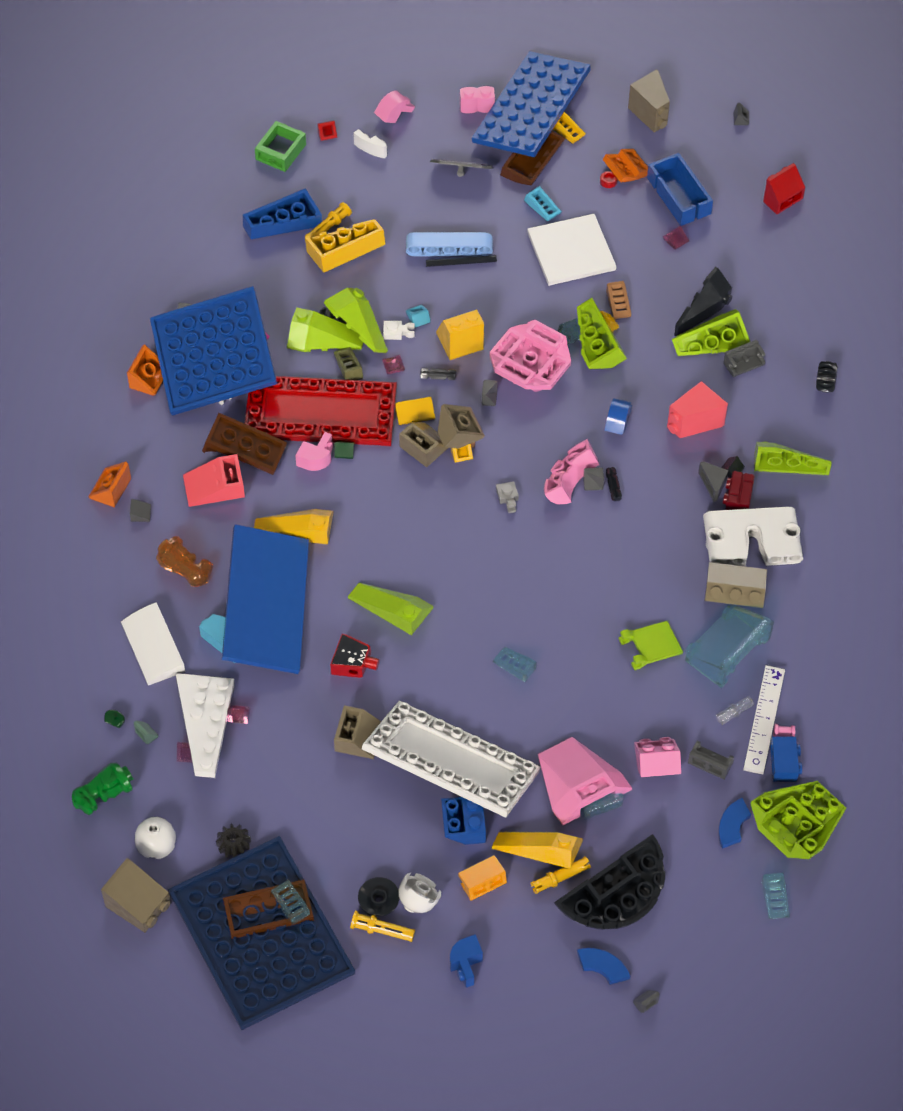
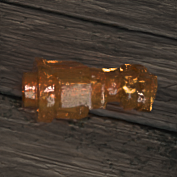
M174 536L169 540L165 539L159 545L156 559L161 567L182 575L191 586L199 587L208 583L209 576L213 570L211 561L202 559L200 563L196 564V555L190 553L182 546L183 540L178 536Z

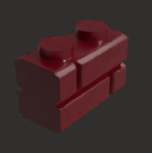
M733 471L732 477L727 478L726 489H729V493L724 494L723 504H726L725 510L749 509L755 478L754 474H743L742 472Z

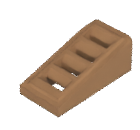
M624 281L607 283L606 293L613 318L631 317Z

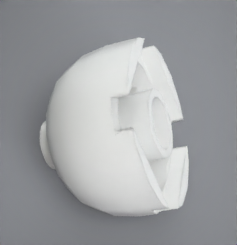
M150 817L138 825L135 832V844L139 853L144 857L161 859L168 856L175 847L176 834L171 823L166 819Z
M408 873L399 886V898L404 908L412 913H426L430 911L441 898V891L437 892L435 889L436 884L429 878L417 873L415 876H410L411 873Z

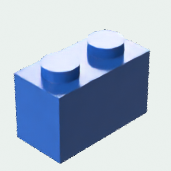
M772 737L770 755L773 782H797L799 774H802V762H798L801 748L800 744H797L796 737Z

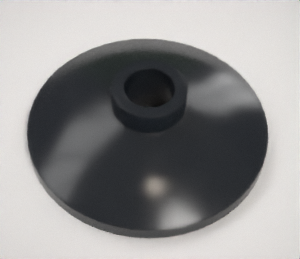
M383 877L367 880L358 892V901L361 908L366 913L375 916L390 914L396 909L400 900L397 886L391 880ZM376 898H382V899H383L381 902H376V901H375Z

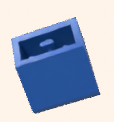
M463 797L441 798L445 837L465 845L486 843L483 807Z

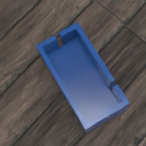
M680 153L648 164L647 179L654 189L656 188V192L680 226L695 221V217L698 220L711 215L713 200Z

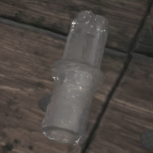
M747 696L736 704L731 703L725 710L717 713L716 718L721 725H724L731 719L740 717V713L752 707L754 702L750 696Z

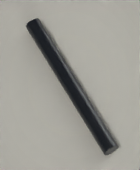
M497 256L426 260V267L497 262Z

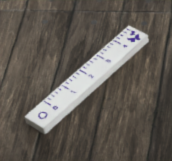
M765 666L744 771L762 775L764 773L785 669Z

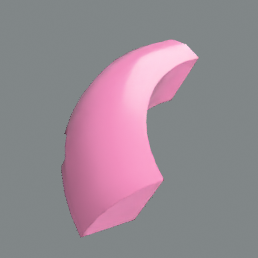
M588 439L567 451L569 455L562 461L558 460L550 470L552 474L545 481L544 492L551 502L555 504L571 503L573 489L583 477L584 469L599 466L598 459Z

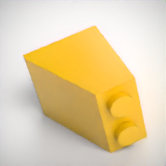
M478 310L443 320L436 331L449 360L483 350L484 322Z

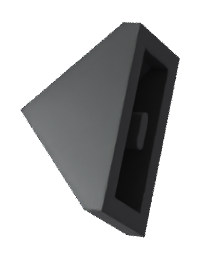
M704 461L700 462L698 474L713 502H716L727 481L728 470Z

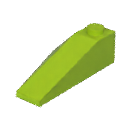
M345 288L323 302L337 319L341 317L347 322L345 326L349 330L352 329L359 333L358 338L373 352L387 353L388 349L369 301L364 296L362 290L359 288Z
M590 298L577 306L578 325L580 326L581 334L579 337L582 345L581 355L588 368H613L626 360L625 353L594 299Z
M296 307L291 320L287 348L302 352H311L313 349L328 351V349L338 348L342 350L349 347L352 350L362 349L364 342L358 338L359 333L352 329L349 330L345 326L346 324L318 312Z
M736 309L721 314L671 339L678 356L726 352L750 342L740 312Z
M756 442L754 471L829 475L831 461L777 443Z
M358 583L348 595V599L410 635L416 631L433 609V605L417 596L363 583Z

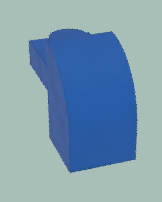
M613 398L604 431L623 435L628 416L632 410L631 402Z
M476 934L456 942L450 952L451 972L457 970L460 982L464 981L466 988L473 986L474 974L470 965L483 961V951Z

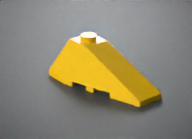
M310 509L256 518L254 528L309 539L310 543L328 544L333 511Z
M498 832L492 849L571 869L583 838L558 832Z

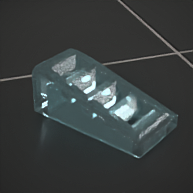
M578 318L560 324L557 332L566 336L567 345L580 339Z
M506 647L493 660V663L524 682L527 681L537 667V662ZM505 654L508 655L504 661L501 660ZM511 658H513L514 660L511 664H509L508 662Z
M623 794L606 795L583 807V820L621 807L623 804Z
M773 873L763 875L762 886L769 919L789 917L784 874ZM780 890V892L770 893V891ZM771 899H782V901L771 902ZM783 906V909L772 910V907Z
M289 880L271 890L292 925L310 915L309 908ZM287 887L289 888V891L285 892L284 894H282V895H279V894H278L280 891L284 890L285 888H287ZM290 894H293V896H292L291 898H289V899H287V900H285V901L282 900L283 898L289 896ZM294 900L297 901L296 903L287 907V904L291 903ZM298 906L301 907L300 909L291 913V910H293L294 908Z

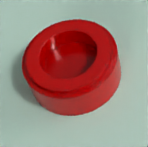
M611 171L603 172L600 176V184L605 188H613L617 184V178Z

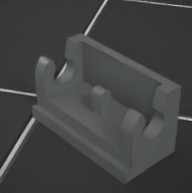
M754 340L726 351L723 363L732 377H736L765 365L763 358L765 352L758 340Z
M697 740L689 754L688 764L725 780L734 762V756L730 755L729 758H726L700 745L701 742Z

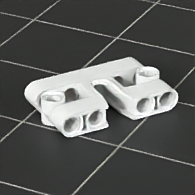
M793 507L709 511L703 515L709 562L746 566L749 537L757 539L759 551L766 566L797 564L803 560L800 528L797 524L796 512Z

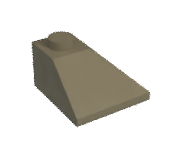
M448 404L441 406L438 434L444 447L459 449L485 437L471 407Z

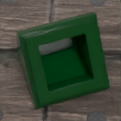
M336 441L334 457L353 459L355 442Z

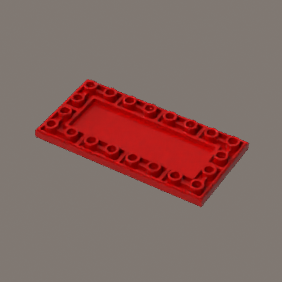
M276 376V385L248 393L244 424L280 440L320 442L323 434L327 432L332 434L333 443L345 441L361 445L391 446L397 382Z

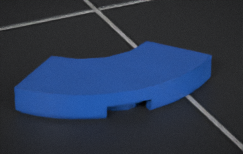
M743 798L733 802L721 817L718 835L722 849L741 842L740 827L744 821L751 818V813Z
M595 948L577 949L583 971L600 973L607 979L610 985L630 979L631 976L625 965L611 953Z

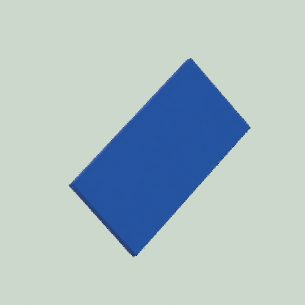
M234 525L221 660L294 674L300 672L309 539Z

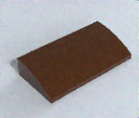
M551 131L535 157L513 152L503 165L500 175L516 183L532 186L565 138Z
M304 879L223 898L232 939L233 937H244L246 934L252 935L253 932L257 934L265 932L267 929L269 931L274 930L279 926L286 925L287 927L300 924L306 920H314ZM297 895L296 900L292 903H286L282 900V898L291 900ZM275 899H278V908L303 902L306 904L308 914L234 931L232 922L234 917L231 918V914L242 917L246 906L255 905L259 908L260 912H264L262 902H264V906L267 909H273L276 906ZM250 907L246 910L245 915L258 912L255 908Z

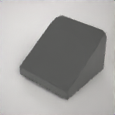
M131 499V522H150L151 504Z
M648 990L633 1000V1004L641 1013H644L658 1003L660 993Z

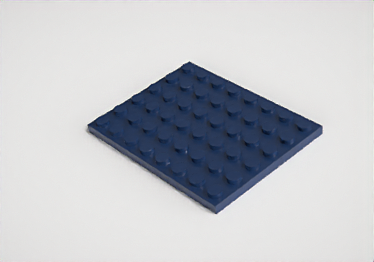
M280 836L168 889L169 895L241 1031L355 974L353 965L306 882L314 917L313 921L306 920L296 925L287 927L284 925L270 931L267 929L265 932L257 934L253 932L252 935L246 934L244 937L231 938L223 898L304 879ZM297 895L291 900H286L285 898H282V900L286 903H292L296 900ZM275 899L276 906L273 909H267L264 906V902H262L264 912H260L259 908L255 905L246 906L242 917L231 914V918L234 917L232 919L234 931L308 914L306 904L303 902L278 908L279 902L278 899ZM250 907L255 908L258 912L245 915L246 910Z

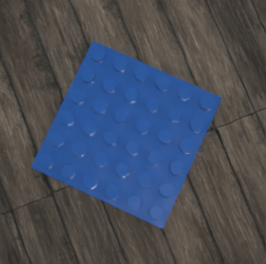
M254 286L150 317L169 410L172 416L277 384Z

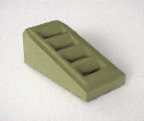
M351 347L334 352V357L345 380H360L363 378L362 367Z

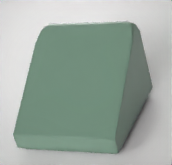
M137 720L134 721L135 733L146 744H150L158 738L159 735L149 724Z

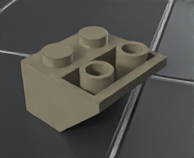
M413 422L399 433V447L425 467H428L448 449L442 444L438 432L425 422Z
M344 705L334 738L335 751L374 759L375 755L362 750V745L381 721L364 709Z

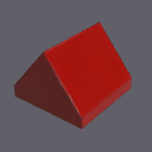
M334 120L317 124L320 141L338 138Z

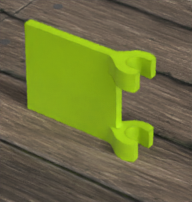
M668 621L635 630H622L620 632L621 636L618 638L621 645H625L633 640L639 652V655L633 656L634 662H631L634 670H638L649 663L683 654V650Z

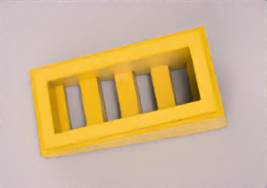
M563 112L553 130L572 144L586 134L565 112Z

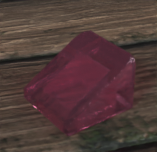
M681 226L663 236L664 240L675 250L689 242Z

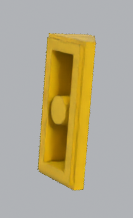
M431 397L395 403L399 425L435 419Z

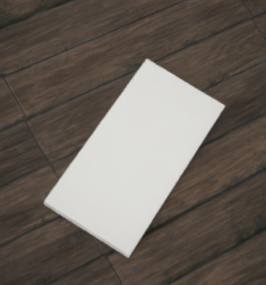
M398 701L362 745V750L503 817L508 816L541 768L532 761L525 760L512 752H508L495 744L480 739L476 735L465 732L459 727L450 725L442 719L435 718L425 711L418 710L408 703Z

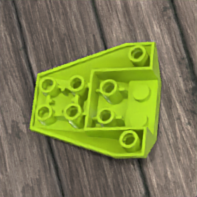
M818 781L764 792L750 803L758 830L787 858L810 859L823 850L846 810V807Z

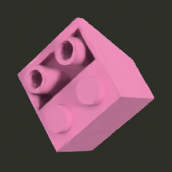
M662 737L656 741L641 739L639 742H634L637 767L641 777L681 774L680 749L674 739Z

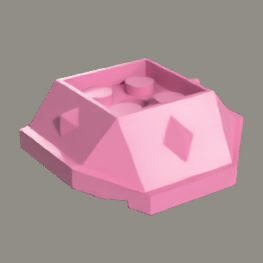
M537 320L509 328L490 351L491 363L496 374L508 379L513 384H517L524 389H531L534 392L551 390L571 366L566 336Z

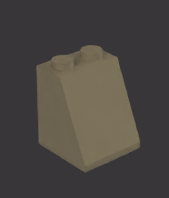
M656 69L630 85L628 109L653 132L665 128L668 122L670 101L660 73Z
M128 858L125 859L101 889L105 907L144 933L156 924L158 916L170 906L169 892Z

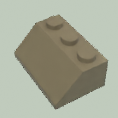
M709 562L704 601L763 608L767 569Z

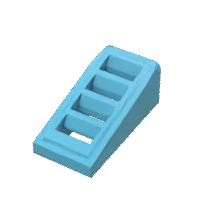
M540 186L526 194L524 201L546 221H550L561 213V210Z

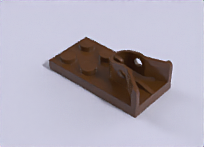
M218 413L202 452H219L227 456L237 454L238 460L274 475L287 442Z

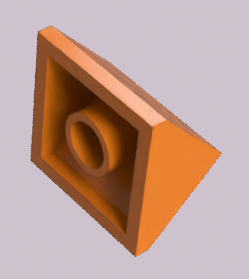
M145 344L142 345L127 371L129 388L154 396L163 382L158 356Z
M125 461L105 468L88 497L115 508L131 480L129 464Z

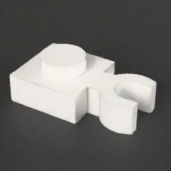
M384 321V340H402V335L413 338L414 331L409 330H414V323L402 325V321Z

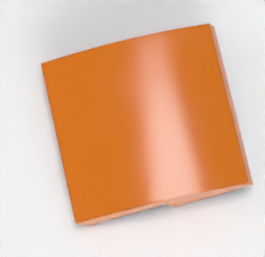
M621 149L618 154H605L603 161L620 183L638 180L647 176L648 166L634 149Z

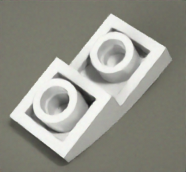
M359 129L354 132V145L371 155L380 158L387 157V145L383 140H380L377 136L370 139L367 134H364Z

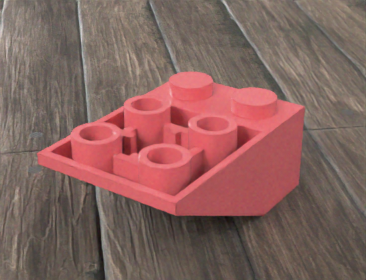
M237 454L218 457L183 474L189 507L245 497Z

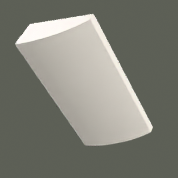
M157 602L134 612L121 621L148 686L176 676V673L181 674L185 672L184 663Z

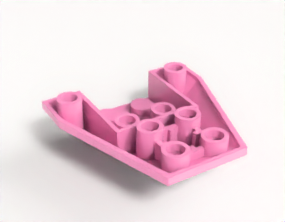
M573 737L538 754L551 808L562 826L579 818L581 808L610 793L615 799L632 790V787L620 771Z

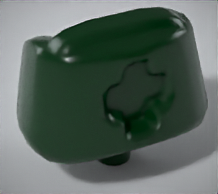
M108 710L104 715V722L121 728L125 723V717L116 710Z

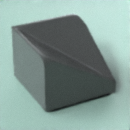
M496 380L483 381L482 404L485 406H496L498 384Z
M603 468L584 469V490H603Z

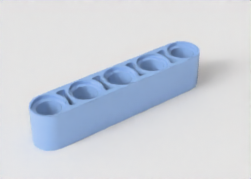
M413 232L406 236V253L410 256H488L493 252V237L485 232Z

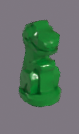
M117 762L108 764L89 783L73 790V806L76 809L82 810L85 814L91 815L94 810L98 809L96 799L101 798L103 802H106L109 798H115L122 791L129 793L133 789L130 781L133 780L130 771L126 766L121 768Z

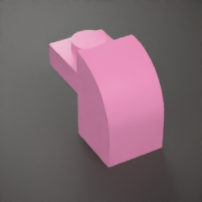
M392 91L380 101L374 113L386 123H396L401 112H412L415 106L410 103L409 98L403 96L398 91Z
M325 432L317 446L303 441L296 454V466L310 471L326 468L331 463V451L334 446L332 434Z

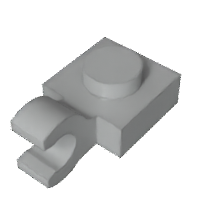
M515 482L496 484V492L500 504L506 503L508 513L516 512L515 501H518L519 496Z

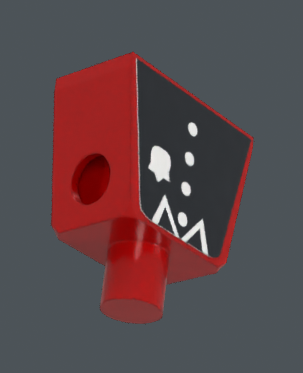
M342 634L330 664L331 674L362 678L366 668L377 670L380 660L370 657V645Z

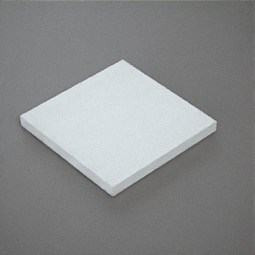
M595 214L527 229L548 286L616 270V264Z

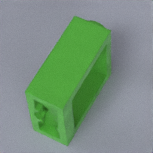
M275 121L255 147V158L262 163L286 172L306 146V134L301 130ZM277 135L293 141V144L285 154L268 148Z

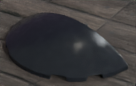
M653 834L621 855L618 860L555 901L554 904L571 920L594 929H619L639 921L654 907L658 901L661 889L664 887L666 873L663 865L664 856L657 839Z

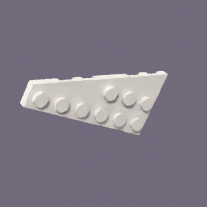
M176 673L195 776L215 778L234 688V679Z

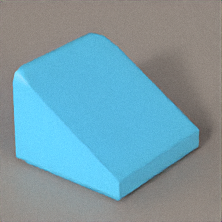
M423 305L406 310V314L411 323H414V327L430 323L429 312Z

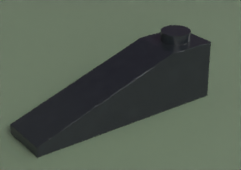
M714 267L704 280V287L701 293L696 292L691 307L688 306L675 325L674 336L690 330L722 310L725 305L731 302L732 287L719 268Z

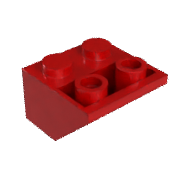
M794 163L783 167L781 171L770 175L766 180L763 202L776 214L781 213L804 197L805 185Z

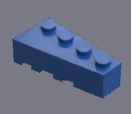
M306 188L243 214V228L250 239L315 228L322 222V214Z

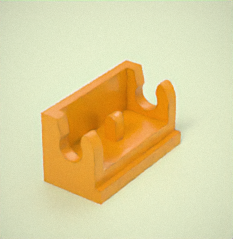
M495 855L458 873L462 881L460 884L470 901L507 883L506 872Z

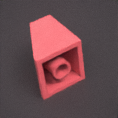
M701 381L670 405L667 428L679 438L721 428L725 425L728 403Z

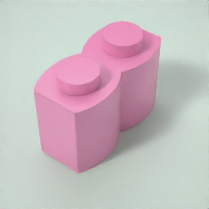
M464 87L460 89V111L462 113L469 114L477 111L488 113L495 103L494 87Z

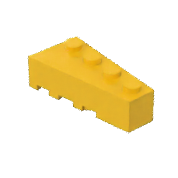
M375 219L353 224L352 228L341 227L337 228L336 232L327 234L325 231L319 233L320 236L311 238V235L305 237L307 253L323 273L385 245L384 229Z

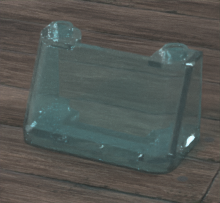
M728 605L724 609L722 616L695 643L688 645L685 650L687 653L685 661L722 688L728 682L726 676L735 671L736 665L757 644L759 646L762 643L765 644L771 638L774 621L740 606Z

